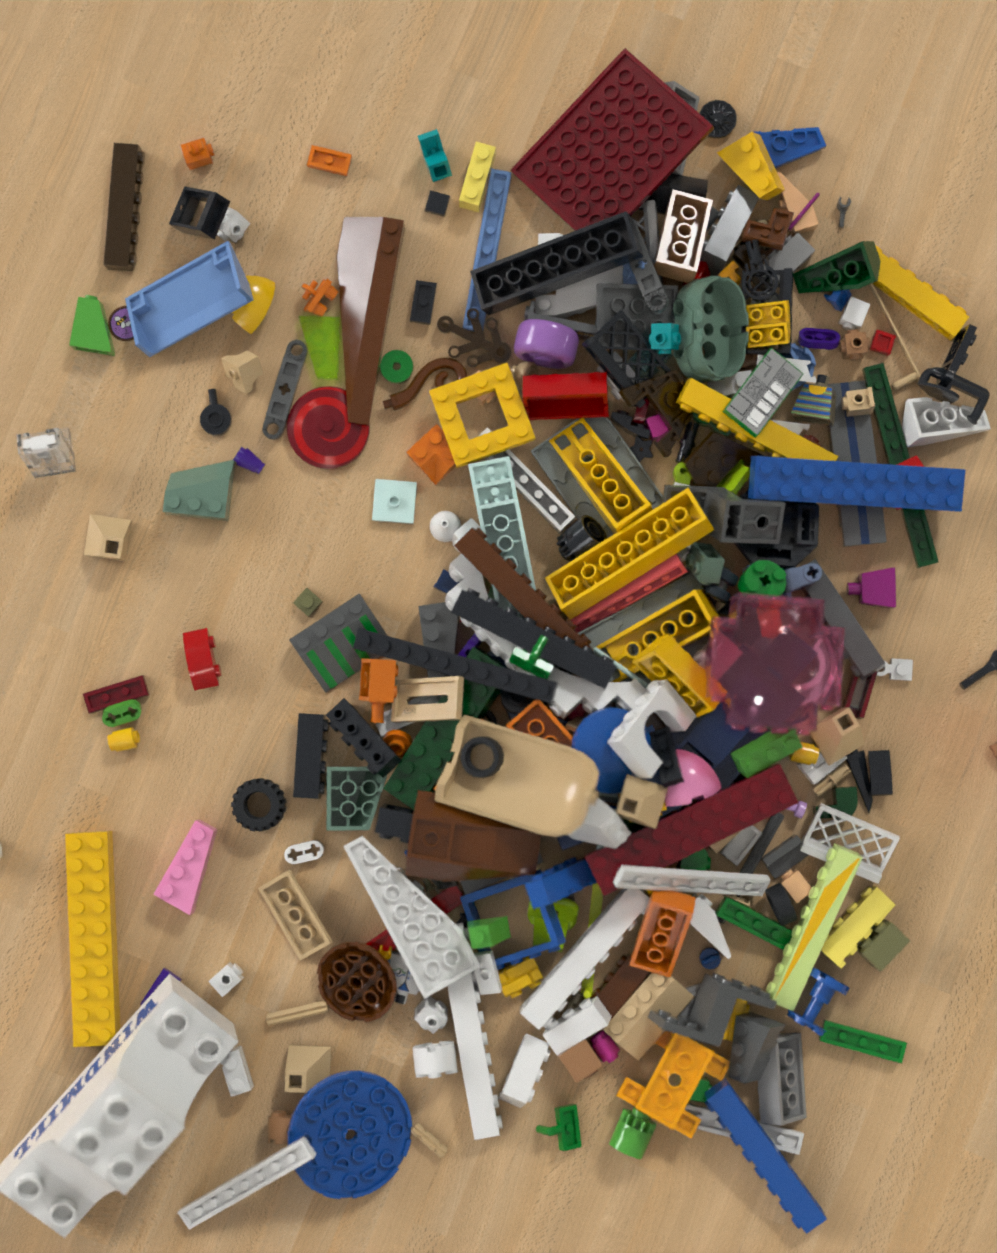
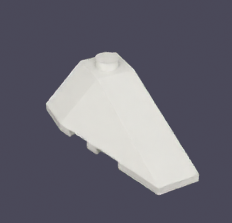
M928 397L907 399L902 422V431L907 447L928 445L988 431L991 428L986 412L983 410L977 424L974 425L967 419V416L973 412L974 407L950 405V402L946 401L942 403L936 402Z

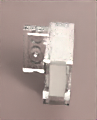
M52 428L39 433L17 434L18 454L34 478L76 472L75 456L72 450L69 428Z

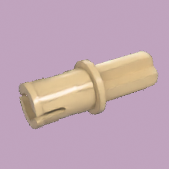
M842 762L812 787L813 792L818 797H821L833 786L837 787V783L851 773L848 770V766Z

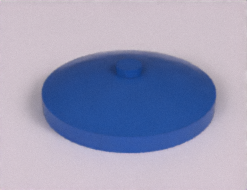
M608 707L594 711L580 723L574 733L571 748L587 755L595 762L599 771L596 791L606 794L620 793L626 775L636 777L607 743L612 736V732L620 726L624 716L630 712L628 710ZM645 726V739L650 748L652 749L651 738L647 730V727Z

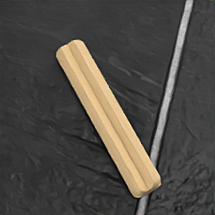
M325 1001L268 1013L266 1016L267 1024L271 1026L327 1013L328 1005Z

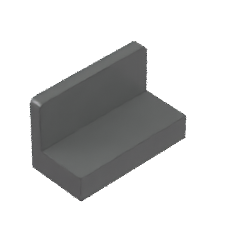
M792 835L762 856V862L774 878H778L809 855L800 851V843L802 841L798 835Z

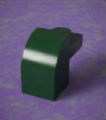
M857 787L832 788L833 804L827 806L852 816L858 804ZM820 805L813 806L814 815L816 814ZM823 811L820 818H832V814Z

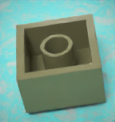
M885 919L878 926L873 925L871 927L873 931L866 940L857 943V952L880 972L910 942L892 922Z

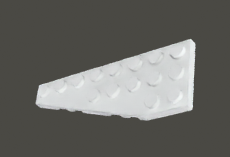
M363 836L343 846L424 999L481 967L462 930Z

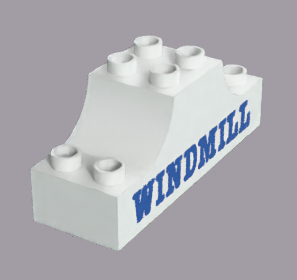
M169 974L0 1164V1192L64 1238L94 1204L105 1195L115 1190L126 1195L184 1129L186 1114L198 1090L210 1073L238 1043L234 1024Z

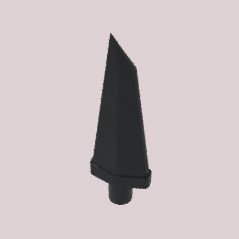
M856 749L846 755V761L868 813H870L873 798L871 796L864 750L858 751Z

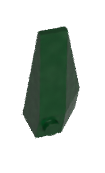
M861 241L794 273L793 278L798 293L861 289L878 281L881 261L874 241Z

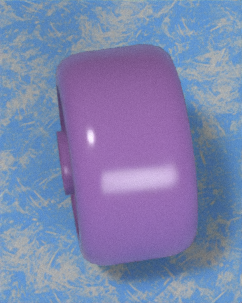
M529 319L521 322L518 327L514 343V353L521 360L534 362L540 367L565 369L572 366L575 361L579 337L573 329L560 323L541 319Z

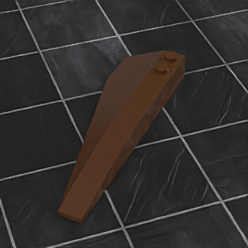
M344 217L337 253L349 423L367 426L370 423L404 237V220L388 217Z

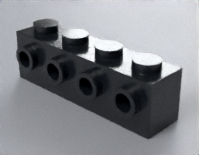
M345 698L326 714L330 720L328 723L335 732L340 731L343 734L341 739L349 747L353 745L356 749L354 754L361 761L365 759L369 763L366 767L373 775L378 773L384 778L402 761Z

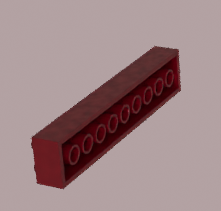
M776 763L749 778L742 779L719 790L706 799L703 798L659 819L656 829L644 826L632 832L626 841L616 849L603 846L584 856L603 896H606L620 889L616 888L613 881L621 865L664 868L799 802L781 765Z

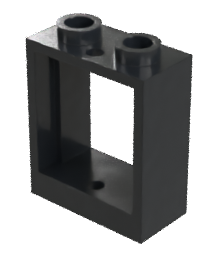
M184 186L169 225L182 233L215 240L230 201L217 192ZM199 202H206L197 226H191L190 223Z

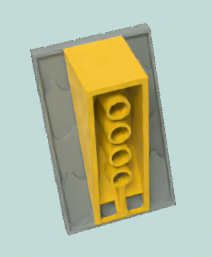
M608 417L578 418L531 450L532 455L577 520L583 515L593 517L603 527L607 538L663 504V495Z
M692 573L578 633L579 635L584 633L592 641L589 644L592 649L597 647L648 684L652 681L632 661L655 639L667 633L692 658L717 631L726 636L734 645L737 644L729 629L722 623V618L717 613L718 610L714 602L704 593L706 590L705 586ZM616 668L609 682H631L633 679Z

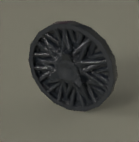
M723 100L709 101L699 112L714 127L708 135L711 138L719 139L726 137L736 126V112L729 103Z

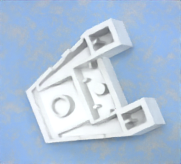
M539 234L538 245L563 236V234ZM623 265L556 290V295L536 297L535 313L568 319L567 317L582 314L587 310L597 307L596 284H623Z

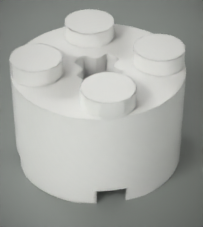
M439 1041V1043L434 1044L430 1042L414 1046L413 1059L416 1078L426 1076L437 1078L441 1077L442 1072H445V1074L458 1072L454 1041Z

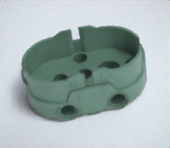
M720 276L695 279L685 284L679 291L673 304L675 324H679V333L681 334L679 350H673V355L677 360L680 370L689 379L693 378L700 383L724 380L725 377L736 374L745 360L749 332L741 333V326H747L749 323L743 292L733 280ZM702 346H703L704 352H705L704 357H703V353H702Z

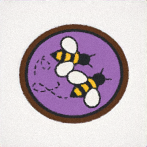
M121 306L110 315L108 321L109 330L116 339L131 341L134 340L127 306Z

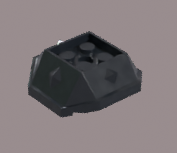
M749 490L739 496L742 499L763 500L748 498ZM783 501L785 502L779 544H734L750 564L757 560H768L776 563L780 568H794L818 546L819 505L812 502ZM760 517L758 519V527L764 525L765 517Z

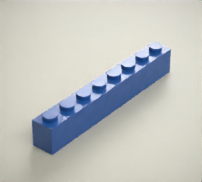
M724 1078L705 1092L706 1106L711 1112L715 1111L718 1114V1122L723 1129L728 1128L732 1133L730 1138L736 1146L740 1144L744 1149L742 1154L749 1163L752 1161L756 1167L754 1169L761 1179L765 1178L767 1180L769 1191L773 1196L777 1194L781 1199L779 1203L786 1213L790 1211L793 1215L791 1219L798 1229L802 1228L807 1234L826 1221L827 1218L824 1210L727 1079Z

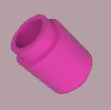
M604 1030L599 1031L590 1038L591 1046L602 1062L607 1061L611 1063L619 1057L617 1053L620 1049Z

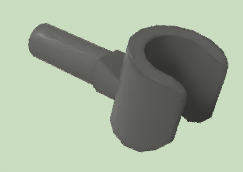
M841 197L838 200L837 209L840 211L839 228H844L845 214L851 204L850 198L847 200V205L841 203Z

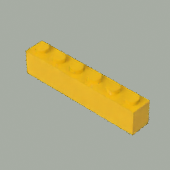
M876 246L881 262L878 281L874 282L873 285L951 341L968 320L969 316L966 314V311L960 306L951 304L947 296L936 293L932 290L933 287L929 283L921 282L916 278L914 272L909 269H903L899 266V262L896 259L888 258Z

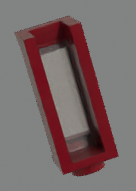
M852 672L842 708L849 707L856 719L865 717L877 672L864 680H861L859 676L856 677Z

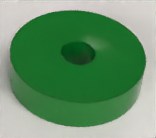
M392 350L383 356L380 363L381 373L390 383H404L413 374V361L404 351ZM395 364H400L401 368L399 370H394L393 366Z

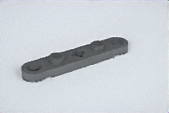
M633 220L644 257L629 264L648 308L654 313H661L667 309L669 300L639 228ZM640 261L646 263L643 270L639 267ZM656 297H662V305L654 307L652 305L653 300Z
M301 340L289 342L282 360L262 428L263 434L270 440L279 439L283 435L308 353L307 346ZM296 345L303 348L302 354L298 356L291 353L292 348ZM286 384L290 389V393L286 392L285 395H282L280 387H284ZM270 424H277L279 427L278 432L274 435L269 434L267 431Z

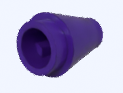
M244 447L240 448L233 459L237 463L236 465L257 474L261 472L265 465L251 450Z

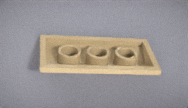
M290 869L258 888L300 961L332 943L330 936Z

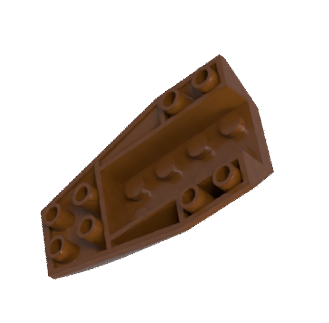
M418 790L406 856L405 875L452 882L536 874L542 834L435 801V792Z

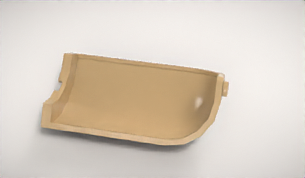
M464 715L456 726L451 749L452 752H455L451 763H446L444 771L437 782L435 801L538 834L557 837L570 834L583 824L591 804H596L599 793L595 792L599 771L595 762L587 755L569 746ZM481 736L491 737L496 740L504 753V760L500 770L494 775L484 778L473 777L468 774L462 767L460 760L464 744L470 739ZM480 744L473 748L471 761L474 767L485 770L492 765L494 755L489 746Z

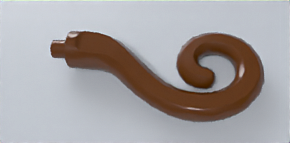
M452 358L432 360L421 368L406 389L389 395L390 399L382 401L384 408L393 407L395 411L410 404L416 398L428 377L439 369H452L456 373L457 380L467 377V371L460 362ZM443 371L436 375L434 383L436 388L445 385L444 380L448 378V372Z

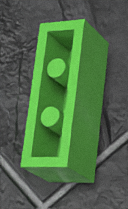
M783 723L730 753L738 772L749 778L801 749L803 746L795 729Z

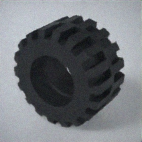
M264 778L251 779L236 789L237 792L233 794L232 798L234 799L231 802V807H233L232 814L233 816L235 815L237 823H240L241 827L259 832L276 826L284 817L283 814L287 808L285 807L287 801L284 798L283 790L279 788L280 786ZM256 792L266 794L271 802L270 811L264 817H255L248 810V799Z

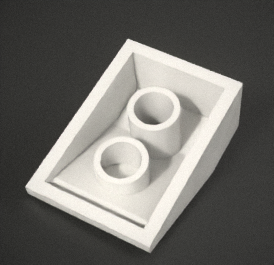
M694 893L692 896L696 897L690 924L729 959L731 954L715 911L711 908L713 903L702 893L699 896Z

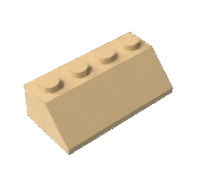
M652 972L603 1030L622 1048L640 1061L666 1031L648 1018L650 1010L658 1012L659 1009L670 1012L671 1016L677 1018L695 996L672 975L671 977H666Z

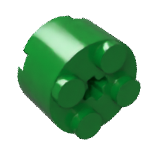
M757 560L740 576L738 589L747 604L758 608L772 604L783 594L786 587V573L784 569L772 561Z

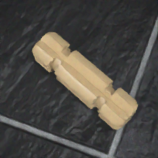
M419 1123L414 1125L411 1133L416 1138L419 1137V1140L431 1151L434 1150L435 1154L442 1158L448 1151L447 1147L442 1143L440 1144L439 1140L430 1132L425 1131L422 1125Z

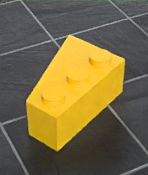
M751 132L717 152L759 198L768 201L785 191L759 134Z

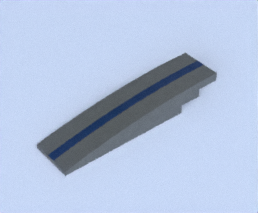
M865 381L828 384V387H832L836 392L834 426L827 425L830 452L838 456L836 461L877 464L870 414L847 417L846 410L842 409L841 399L846 391L866 389ZM836 504V508L838 507L839 524L842 529L843 547L887 542L883 507Z

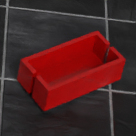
M607 372L532 374L523 376V404L528 419L609 417Z

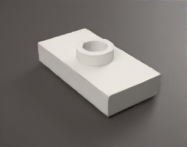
M493 951L474 953L481 966L474 970L480 995L501 993L502 986Z

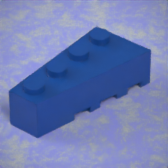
M576 857L554 865L553 868L532 876V881L524 885L532 907L535 909L556 902L597 882L586 859L577 860Z

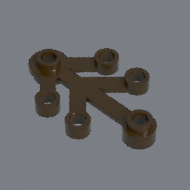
M475 308L467 311V317L472 323L475 334L455 325L449 316L439 318L437 326L441 332H452L470 341V343L461 346H451L448 350L451 358H458L461 354L479 348H484L490 352L479 356L470 355L467 358V364L471 368H475L480 363L492 359L503 363L510 358V346L501 341L497 329L498 322L495 318H488L485 322L486 328L491 332L493 343L485 339L479 321V312ZM475 311L477 317L472 319L469 317V313ZM444 320L449 321L447 328H443L441 325ZM490 320L495 321V327H488V322ZM453 348L458 349V355H451V350ZM503 348L505 350L504 355L499 356L497 350ZM470 358H476L477 363L471 365L469 363Z

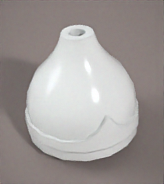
M450 511L438 512L430 521L431 534L441 542L452 541L453 533L461 527L460 519Z

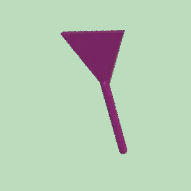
M816 193L791 223L789 230H792L820 196V193Z

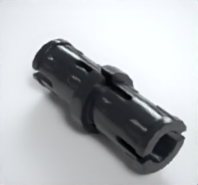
M689 421L688 425H686L683 439H680L679 442L681 446L675 460L677 463L682 461L683 456L684 462L691 454L692 448H695L696 443L694 441L700 427L699 424L694 423L692 431V422Z

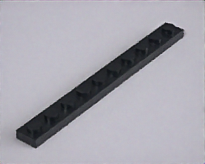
M358 628L353 646L357 650L451 676L464 677V679L549 703H553L558 682L361 628Z

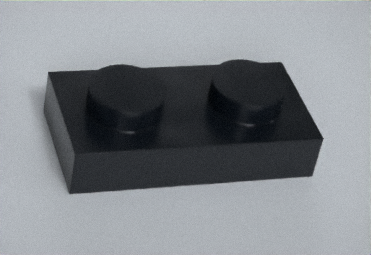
M416 280L410 322L431 325L437 283Z

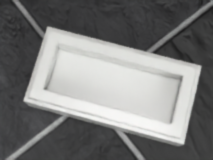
M753 825L747 827L729 841L720 853L738 866L760 838L762 832Z

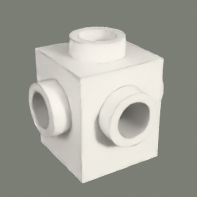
M228 207L217 235L224 241L230 240L236 243L243 237L244 231L250 223L239 212Z
M428 996L415 1008L414 1020L424 1030H429L434 1034L438 1029H442L446 1025L448 1009L443 1002L436 1001L431 996Z

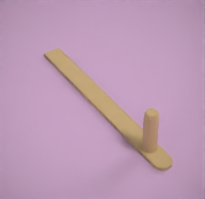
M872 283L869 284V287L914 371L892 383L893 390H898L919 380L921 375Z

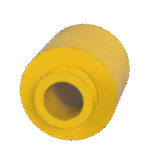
M133 727L113 731L112 734L107 736L109 748L111 751L116 750L117 752L136 748L140 742L138 730L135 731Z
M801 742L803 747L788 755L789 760L806 765L816 764L819 748L813 744Z

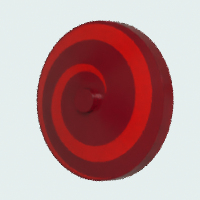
M325 386L308 391L295 402L287 420V435L291 447L304 462L320 469H338L352 463L364 451L370 435V423L369 426L349 423L346 390Z

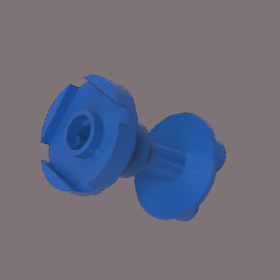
M813 967L810 975L816 978L817 981L810 992V995L813 996L803 1015L788 1009L787 1016L794 1019L800 1025L807 1026L813 1032L823 1036L826 1030L814 1023L823 1004L828 1005L836 991L846 995L850 988Z

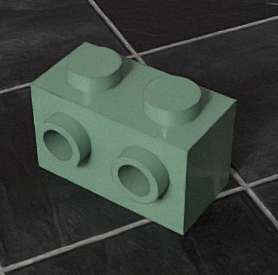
M694 542L691 544L690 551L686 555V566L701 584H719L725 560L712 544Z

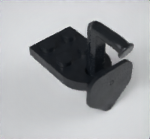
M969 324L955 336L942 367L924 370L917 385L929 396L942 402H950V404L959 400L960 397L956 392L950 390L951 387L977 399L978 401L973 412L967 416L968 421L976 425L988 402L989 391L956 375L960 364L963 365L968 357V353H966L968 347L973 345L977 337L975 334L977 327ZM931 376L937 379L936 384L928 383Z

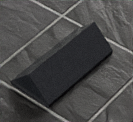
M671 174L646 201L655 200L657 213L665 215L667 202L673 189L706 198L708 180Z

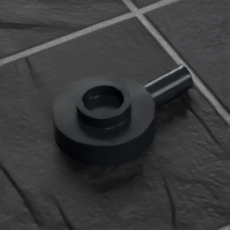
M209 389L210 405L201 412L200 424L208 434L220 436L230 429L232 417L224 406L218 404L216 389Z
M502 690L501 693L502 706L513 714H520L535 700L534 698Z

